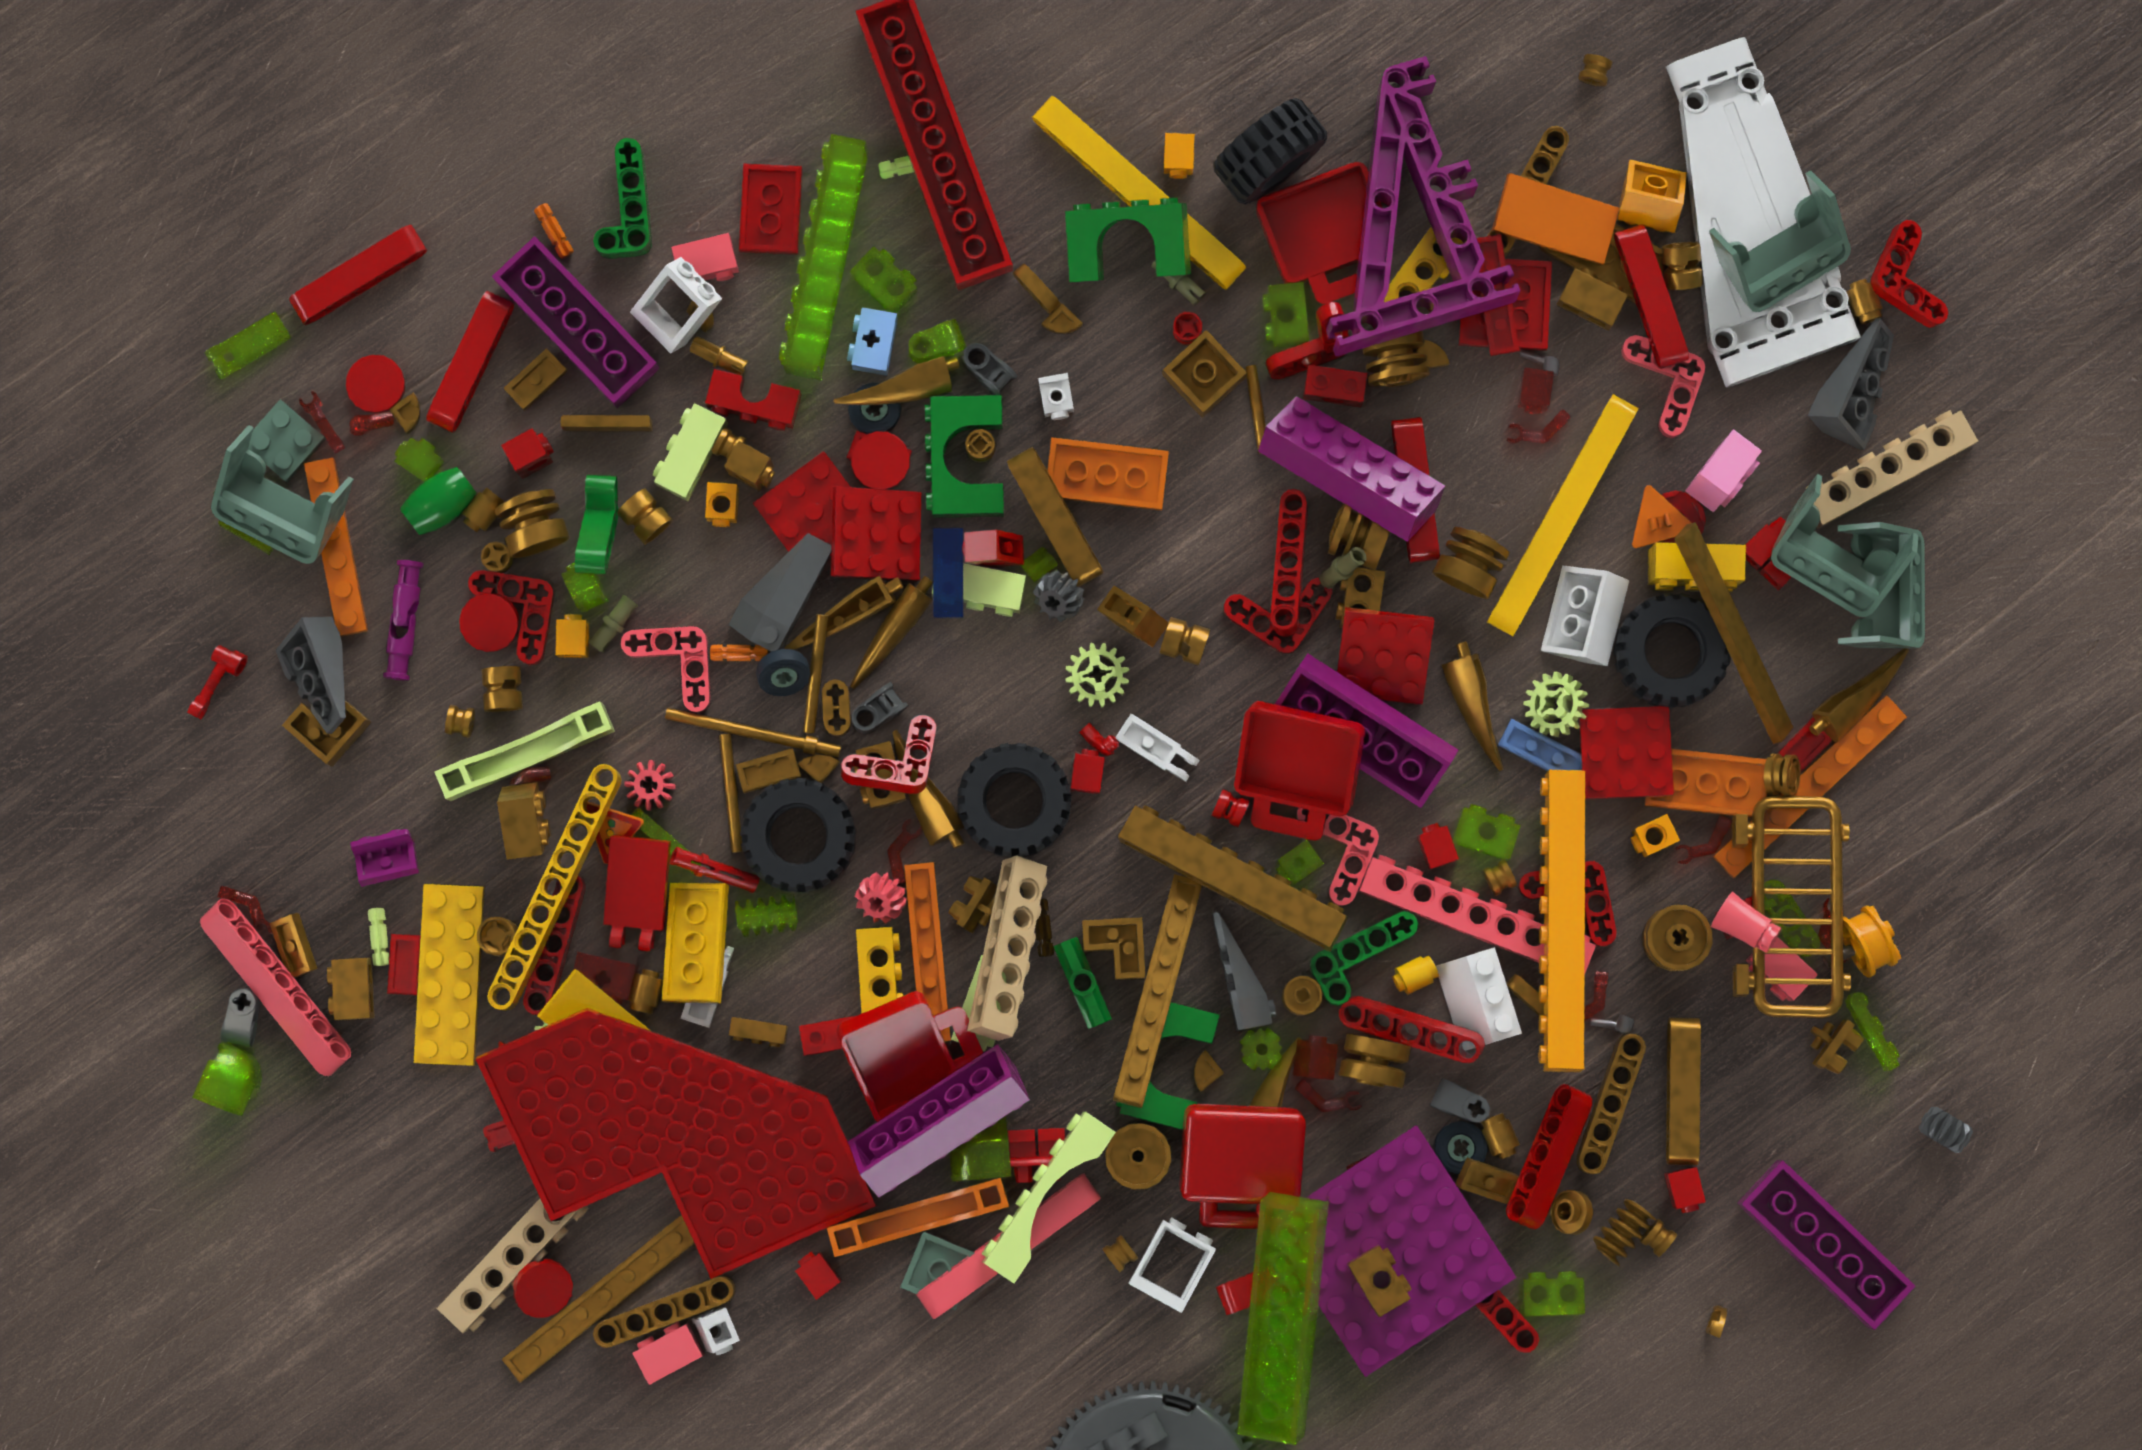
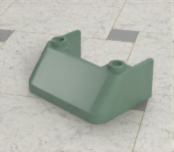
M1811 170L1805 174L1812 194L1801 200L1796 206L1794 216L1797 223L1752 250L1747 251V248L1738 241L1728 243L1715 228L1709 230L1719 263L1744 303L1753 312L1766 310L1838 267L1850 255L1851 247L1835 194Z
M248 425L226 449L211 510L214 516L225 524L302 563H313L322 553L345 511L354 479L348 476L335 493L323 492L317 497L315 503L264 478L266 465L263 459L256 453L248 450L254 427Z
M1817 474L1792 508L1772 548L1771 560L1778 569L1859 617L1869 616L1875 612L1917 555L1919 535L1913 532L1897 555L1888 549L1877 548L1872 550L1864 561L1814 531L1820 522V511L1814 505V502L1820 495L1822 476Z
M1883 522L1838 525L1839 532L1853 534L1851 550L1861 560H1864L1872 550L1877 548L1888 549L1897 555L1913 532L1919 535L1917 555L1873 614L1857 619L1852 626L1851 637L1838 638V644L1858 648H1920L1925 640V545L1921 532L1916 529Z

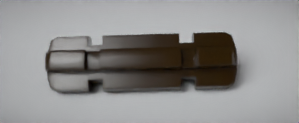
M1041 898V914L1036 920L1035 925L1036 940L1039 941L1037 949L1039 957H1049L1054 955L1053 943L1050 940L1052 939L1050 915H1047L1049 907L1048 900Z

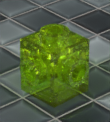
M1258 1028L1256 1032L1250 1029L1239 1042L1243 1045L1239 1052L1244 1055L1240 1060L1253 1071L1257 1067L1262 1071L1266 1067L1272 1070L1283 1057L1278 1053L1283 1048L1278 1044L1281 1038L1269 1028L1265 1031ZM1260 1043L1267 1046V1052L1264 1055H1259L1256 1052V1046Z

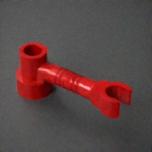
M218 645L211 656V660L216 665L200 694L196 696L189 706L187 713L201 720L207 712L210 699L224 673L228 672L235 677L239 676L247 664V655L237 650L233 652L222 645Z

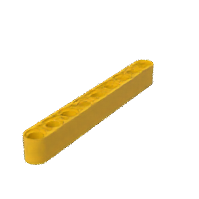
M1051 96L1032 116L1033 121L1129 207H1131V201L1149 200V205H1160V199L1170 198L1056 97ZM1187 213L1190 261L1220 287L1227 290L1246 269V266Z
M1612 394L1487 623L1512 637L1514 636L1639 409L1638 407Z
M601 764L596 766L588 778L490 986L487 995L488 1002L495 1009L511 1010L515 1008L522 996L621 785L620 773L610 765ZM605 771H611L613 774L612 783L605 787L601 786L599 783L600 775ZM592 798H598L600 809L596 813L589 814L586 809L587 802ZM580 825L586 826L588 832L586 838L582 841H576L573 835L574 830ZM571 852L575 858L574 864L569 868H563L561 857L565 853ZM558 879L562 885L559 894L551 896L548 892V885L551 881ZM540 907H546L549 911L548 919L543 923H538L535 919V913ZM528 934H533L536 938V944L531 950H525L522 945L523 938ZM519 961L523 965V972L519 977L513 978L509 971L512 963ZM506 988L510 993V1000L505 1005H500L497 1001V993L501 989Z

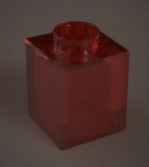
M1524 368L1521 375L1517 407L1524 408V412L1529 414H1542V410L1547 411L1550 407L1554 371Z
M1309 1035V1041L1297 1040L1293 1076L1334 1080L1338 1044L1327 1043V1037Z

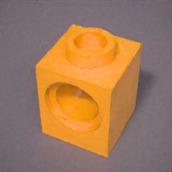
M1165 133L1163 174H1169V177L1173 179H1185L1187 175H1193L1195 134Z
M707 482L705 518L707 521L712 522V526L730 527V523H737L739 487L737 484ZM722 498L729 500L730 507L726 512L718 513L714 510L717 500Z
M566 614L564 619H556L555 655L559 658H589V622L582 620V615Z
M1668 814L1631 830L1634 835L1630 838L1635 851L1638 854L1642 852L1644 857L1680 841ZM1648 829H1655L1659 832L1660 842L1657 845L1647 842L1646 832Z

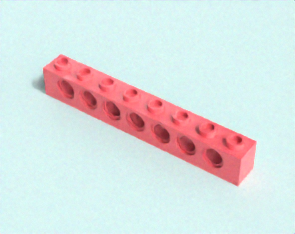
M1379 855L1378 859L1371 858L1359 887V893L1539 963L1540 955H1544V944L1539 943L1537 946H1531L1526 941L1528 930L1535 929L1539 932L1540 926H1544V924L1534 921L1535 915L1518 909L1517 914L1506 910L1507 904L1492 898L1489 903L1478 899L1479 893L1464 887L1461 892L1450 888L1451 882L1439 877H1435L1433 881L1422 877L1424 872L1417 868L1407 866L1406 870L1394 866L1396 861L1389 857ZM1394 874L1401 878L1402 887L1400 890L1392 891L1387 887L1386 879L1389 875ZM1419 885L1427 887L1430 892V897L1426 902H1420L1414 896V890ZM1447 896H1451L1457 901L1458 907L1454 913H1447L1442 908V901ZM1474 907H1479L1485 912V920L1482 924H1475L1470 919V911ZM1502 918L1509 919L1513 924V931L1509 935H1503L1498 930V922ZM1585 935L1584 976L1596 947L1595 944L1590 943L1591 937Z

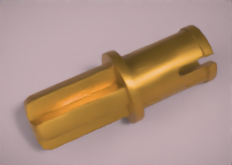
M696 336L690 345V352L713 363V367L719 366L733 374L742 376L745 371L744 367L748 364V360H744L726 351L725 346L720 348L699 336Z

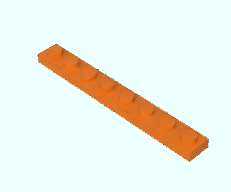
M1887 695L1884 696L1839 742H1835L1800 775L1799 788L1794 796L1822 797L1904 721L1907 716ZM1769 808L1765 812L1764 828L1788 829L1809 808ZM1764 834V850L1780 835ZM1731 839L1712 857L1732 878H1735L1752 862V840H1748V845L1744 848H1732Z

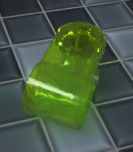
M956 319L944 321L930 329L916 333L909 340V356L917 364L942 356H951L967 348ZM922 343L924 347H927V352L922 354L920 350H917V344Z

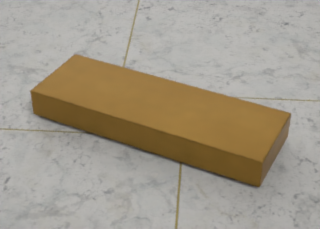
M562 415L561 428L564 431H652V419L648 415Z

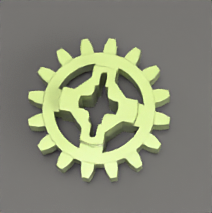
M1090 643V651L1087 652L1084 648L1080 647L1079 652L1081 656L1078 658L1071 655L1070 657L1074 666H1066V671L1072 673V676L1065 678L1066 683L1074 684L1069 690L1070 694L1078 692L1080 694L1078 702L1080 703L1086 698L1089 700V707L1093 706L1094 701H1099L1102 708L1105 705L1106 699L1115 703L1114 694L1123 695L1124 690L1120 686L1121 684L1127 685L1129 683V680L1123 677V674L1129 672V668L1121 667L1125 657L1116 658V648L1107 652L1105 643L1101 645L1100 649H1096L1094 643ZM1100 656L1109 659L1115 666H1106L1100 662ZM1089 658L1090 664L1086 670L1077 673L1081 663ZM1094 668H1099L1101 673L1105 672L1106 674L1102 676L1099 683H1096L1095 678H1089V675L1093 674ZM1117 678L1114 687L1106 692L1105 685L1108 681ZM1080 684H1088L1094 688L1095 695L1086 692Z
M1555 671L1553 677L1548 674H1542L1543 682L1534 680L1535 690L1526 691L1531 696V699L1523 702V705L1530 707V711L1525 713V717L1534 719L1530 725L1536 729L1540 727L1539 732L1547 735L1550 732L1551 736L1559 737L1561 731L1562 734L1570 735L1569 727L1572 726L1579 729L1578 718L1586 719L1587 717L1582 713V708H1588L1589 704L1583 702L1582 698H1585L1588 694L1586 691L1579 690L1582 683L1577 680L1573 681V676L1565 674L1562 676V673ZM1557 685L1564 686L1563 688L1559 687L1556 691L1550 689ZM1555 700H1557V702H1556L1557 705H1558V708H1557V709H1555V708H1556V705H1555V703H1554ZM1556 718H1560L1562 720L1559 723H1548L1549 721L1553 722Z

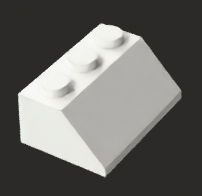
M1562 565L1541 651L1583 663L1608 666L1629 580L1609 571Z
M1495 947L1436 966L1453 1025L1479 1033L1483 1037L1485 1045L1522 1034ZM1470 1041L1462 1043L1465 1051L1476 1048Z

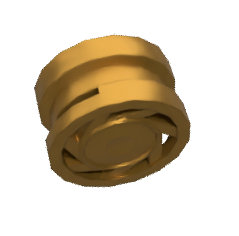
M1770 754V757H1767L1764 768V787L1768 795H1779L1782 793L1784 796H1794L1797 793L1801 770L1800 762L1796 755H1785L1782 757L1780 754Z

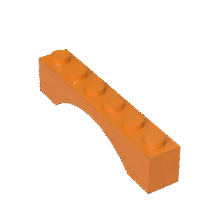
M1000 1177L830 1226L827 1228L834 1257L1007 1208L1009 1207V1202L1002 1178Z

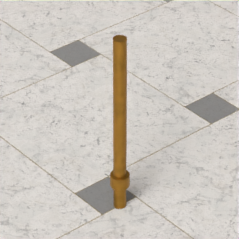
M667 708L665 715L667 720L803 749V753L815 755L816 753L839 757L841 752L840 745L819 741V738L807 735L806 738L672 708Z

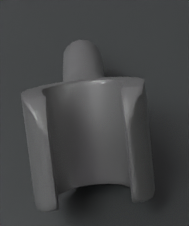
M1522 349L1520 357L1543 364V374L1558 375L1559 361L1553 356H1538Z
M1620 1014L1617 1023L1591 1018L1590 1025L1610 1028L1622 1034H1627L1631 1031L1634 1020Z

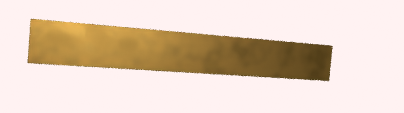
M1696 522L1687 524L1675 537L1676 544L1773 744L1782 742L1793 729L1791 720Z
M1174 874L1113 1101L1139 1108L1143 1106L1202 888L1201 884L1188 877Z
M682 1215L502 1358V1361L520 1383L694 1244Z

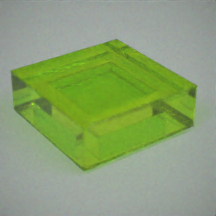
M1041 547L1024 560V565L1020 566L1035 582L1058 564L1044 547Z

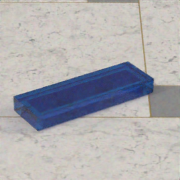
M933 528L934 618H964L963 528Z

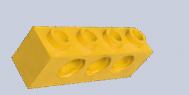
M1432 227L1429 228L1389 284V290L1384 302L1399 298V293L1403 290H1409L1414 294L1433 288L1439 277L1445 280L1450 273L1444 257L1437 255L1433 250V245L1438 242ZM1451 238L1455 244H1463L1459 238ZM1421 266L1430 269L1432 276L1429 279H1421L1417 276L1416 269Z
M893 927L856 929L861 1014L903 996V993H897V981H902L901 963H895V951H900L899 933H893ZM877 950H884L888 955V961L882 967L874 966L871 961L872 954ZM886 980L889 983L890 991L886 996L878 997L875 995L873 986L876 981Z

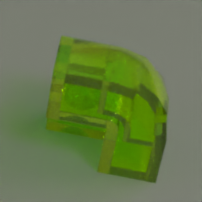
M221 1042L217 1048L219 1052L216 1059L208 1060L192 1098L242 1116L254 1088H260L262 1080L261 1067L254 1055L245 1049L231 1043Z
M1007 1116L998 1120L995 1125L987 1127L973 1136L970 1141L959 1145L949 1152L952 1182L1011 1177Z

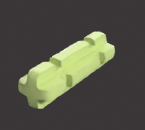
M908 156L896 158L892 163H890V160L879 163L882 179L894 177L893 174L896 173L900 176L914 172Z
M371 908L368 910V920L371 922L369 930L371 950H374V954H372L373 965L386 966L389 965V953L386 952V948H388L387 927L383 920H386L384 908Z

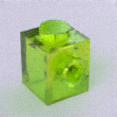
M411 437L408 442L403 441L395 452L397 458L394 462L424 483L437 473L444 460L434 453L436 447L423 438L418 442Z
M1306 839L1276 861L1279 867L1275 870L1280 876L1291 881L1294 886L1324 863Z

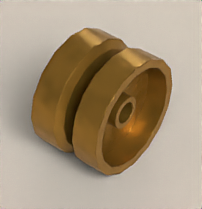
M1671 905L1655 912L1647 920L1642 932V945L1647 957L1657 967L1667 971H1684L1699 965L1708 956L1713 944L1712 929L1707 918L1697 909L1687 905ZM1673 933H1678L1681 936L1680 943L1674 944L1675 938L1672 936Z
M1353 1034L1346 1035L1344 1049L1348 1053L1360 1055L1361 1060L1348 1058L1341 1060L1340 1076L1357 1079L1359 1083L1378 1087L1386 1085L1403 1088L1406 1073L1401 1069L1389 1067L1388 1065L1389 1062L1400 1064L1408 1062L1410 1046Z
M1143 1123L1128 1124L1117 1130L1105 1151L1106 1166L1111 1176L1122 1186L1134 1190L1148 1189L1159 1183L1167 1174L1171 1163L1170 1146L1165 1136L1155 1127ZM1137 1150L1142 1151L1144 1154L1141 1162H1136L1132 1158L1133 1153Z

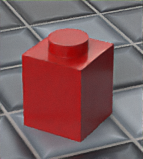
M1082 749L1081 754L1075 753L1071 791L1100 795L1105 757H1100L1099 751Z
M1435 823L1421 828L1423 834L1418 835L1417 839L1428 870L1459 859L1447 825L1440 828L1439 823Z
M1697 1167L1664 1173L1673 1209L1681 1208L1682 1213L1699 1210L1698 1204L1706 1202Z
M811 1251L798 1261L801 1267L795 1270V1272L816 1300L842 1281L821 1252L815 1256Z

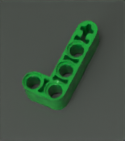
M623 138L615 146L622 226L602 228L596 232L593 240L598 253L606 259L642 256L647 254L652 247L644 154L640 144L635 139ZM629 148H632L634 152L631 155L634 167H629L625 157ZM634 176L640 179L637 187L633 189L625 187V181L629 177ZM639 205L642 207V213L638 217L632 218L627 215L631 206ZM642 234L645 236V241L641 246L634 247L630 245V240L634 235ZM613 237L616 239L614 247L608 250L601 248L603 239Z
M586 475L585 512L575 552L576 573L607 574L618 524L617 476Z
M1403 911L1335 944L1331 952L1323 950L1314 955L1310 960V971L1315 981L1320 985L1322 995L1327 1003L1338 1006L1347 1002L1351 996V988L1343 970L1413 936L1418 929L1416 917L1410 912ZM1402 917L1404 921L1409 920L1411 922V925L1408 927L1409 933L1400 930L1393 934L1396 940L1392 941L1391 934L1384 924L1389 923V928L1391 929L1400 923L1398 918ZM1374 930L1384 934L1385 942L1381 947H1374L1369 942V935ZM1350 943L1358 948V956L1355 960L1344 958L1342 954L1344 945ZM1319 957H1326L1331 961L1332 967L1330 972L1323 974L1317 971L1315 963ZM1335 983L1342 985L1345 989V996L1339 1001L1333 1000L1329 996V988Z

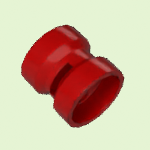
M1193 312L1180 313L1173 322L1172 333L1174 339L1178 343L1187 346L1197 339L1202 333V321L1199 316Z
M1223 789L1211 816L1217 819H1227L1231 825L1239 828L1250 800L1243 797L1235 798L1231 792ZM1230 801H1231V802H1233V804H1232V806H1231V808H1230L1229 813L1226 814V810H1227V808H1228V806H1229V803H1230Z

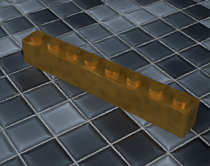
M1136 805L1134 806L1118 836L1121 843L1331 952L1347 922V916L1343 914V908L1332 902H1328L1327 905L1316 900L1318 896L1305 888L1298 891L1290 886L1291 881L1278 874L1272 877L1264 873L1265 868L1254 861L1249 860L1248 863L1237 859L1238 854L1227 847H1222L1220 850L1212 846V840L1200 833H1196L1193 836L1185 832L1186 827L1173 819H1170L1169 822L1162 820L1158 817L1159 813L1144 805L1142 809Z

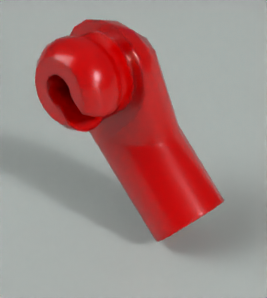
M1090 722L1079 732L1091 747L1105 756L1113 755L1115 753L1114 750L1119 747V742L1114 736L1108 735L1104 738Z

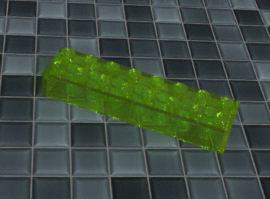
M831 134L830 141H824L821 154L824 169L823 171L818 170L815 182L818 198L811 201L809 216H811L812 226L811 228L806 227L803 239L806 255L799 258L797 273L799 274L800 283L793 287L791 302H793L794 311L793 314L788 313L785 324L788 340L787 343L782 342L779 352V360H781V365H783L786 374L821 381L869 155L865 140Z
M1274 1192L1268 1193L1260 1201L1238 1435L1296 1445L1305 1436L1329 1205L1327 1201Z

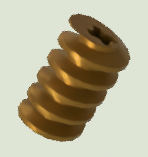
M1629 1199L1623 1201L1627 1211L1621 1208L1615 1210L1620 1218L1619 1220L1612 1217L1608 1219L1612 1229L1604 1226L1601 1227L1600 1230L1604 1238L1593 1237V1241L1597 1246L1596 1249L1618 1267L1620 1264L1616 1256L1619 1255L1624 1258L1628 1256L1624 1246L1633 1249L1636 1247L1631 1238L1635 1237L1642 1240L1643 1236L1639 1228L1651 1229L1647 1222L1648 1218L1657 1221L1642 1206Z

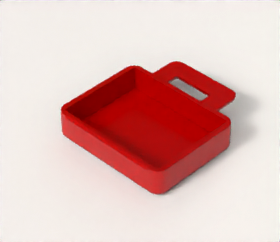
M1350 163L1260 198L1256 205L1258 220L1283 283L1289 287H1295L1309 281L1316 300L1321 304H1327L1355 293L1357 273L1330 284L1326 275L1359 262L1369 173L1363 163ZM1375 202L1378 207L1383 208L1381 202Z
M1263 701L1252 703L1244 716L1234 788L1239 794L1254 798L1251 814L1253 826L1313 841L1321 839L1326 814L1339 817L1344 816L1354 804L1365 737L1363 725L1350 720ZM1271 802L1309 810L1307 821L1271 814Z
M914 991L839 1024L837 1034L841 1047L876 1122L882 1120L983 1054L976 1034L967 1031L969 1018L962 1007L956 1006L933 1016L924 994ZM950 1026L953 1027L965 1054L954 1060L941 1034V1030Z
M1192 1104L1185 1109L1179 1190L1185 1200L1200 1202L1199 1222L1202 1226L1266 1230L1268 1228L1265 1224L1274 1217V1205L1292 1206L1298 1203L1301 1197L1306 1120L1298 1109L1216 1104ZM1218 1203L1256 1204V1212L1218 1210Z

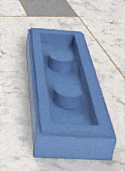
M1513 719L1509 721L1497 745L1546 771H1549V769L1582 771L1580 753Z

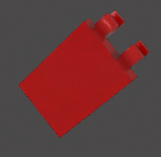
M621 835L610 836L603 925H612L609 947L622 948L626 940V927L641 929L638 950L650 952L651 949H654L655 930L662 931L665 925L671 841Z

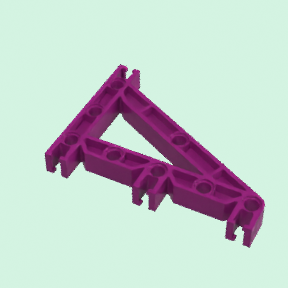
M1426 56L1390 66L1384 71L1379 84L1353 312L1331 318L1326 328L1329 339L1336 338L1333 348L1336 356L1514 303L1521 291L1518 283L1509 289L1494 290V285L1501 282L1503 285L1507 284L1509 279L1514 276L1510 265L1483 273L1479 272L1485 258L1464 206L1460 202L1474 197L1478 187L1477 181L1474 178L1469 183L1452 185V180L1458 178L1461 180L1466 179L1468 172H1471L1468 159L1438 168L1443 154L1420 97L1432 94L1436 79L1434 75H1429L1428 79L1414 82L1410 80L1413 76L1419 75L1421 77L1425 75L1426 69L1430 67ZM1389 82L1399 84L1400 88L1392 87ZM1409 134H1417L1421 139H1413ZM1404 157L1453 282L1384 302L1389 290ZM1430 186H1438L1442 189V192H1436ZM1375 202H1383L1387 205V208H1380ZM1451 238H1459L1463 244H1455ZM1472 291H1481L1485 297H1477ZM1417 307H1425L1428 309L1429 314L1420 313ZM1361 324H1370L1374 330L1367 331ZM1351 330L1353 336L1343 339L1342 335L1335 337L1334 333Z

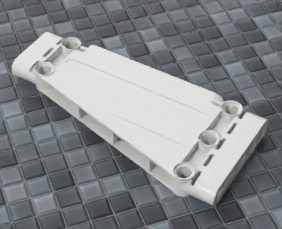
M1742 37L1667 65V72L1679 100L1695 242L1700 243L1701 261L1698 262V266L1702 268L1703 285L1701 286L1707 347L1715 358L1725 387L1738 385L1859 340L1861 336L1848 305V294L1840 285L1841 274L1839 267L1834 268L1766 310L1753 312L1744 303L1719 263L1709 230L1715 228L1728 243L1734 241L1741 242L1747 248V251H1750L1797 223L1794 216L1795 208L1801 200L1810 195L1774 99L1770 93H1766L1763 85V74L1756 67L1746 38ZM1751 78L1754 80L1756 88H1745L1742 84V79ZM1691 97L1698 99L1701 108H1690L1687 104V99ZM1833 295L1837 297L1840 303L1839 307H1830L1826 303V296ZM1845 312V315L1831 319L1832 317H1835ZM1778 315L1782 317L1784 327H1774L1771 323V316ZM1818 323L1817 325H1814V326H1811V327H1809V328L1804 329V327H1807V326H1810V325H1812V324ZM1790 333L1787 336L1776 339L1777 337ZM1723 335L1727 337L1729 347L1720 348L1716 344V336ZM1763 343L1762 345H1759V346H1756V347H1754V348L1748 349L1749 347H1752V346H1755V345H1757V344ZM1735 353L1734 355L1721 360L1722 357Z

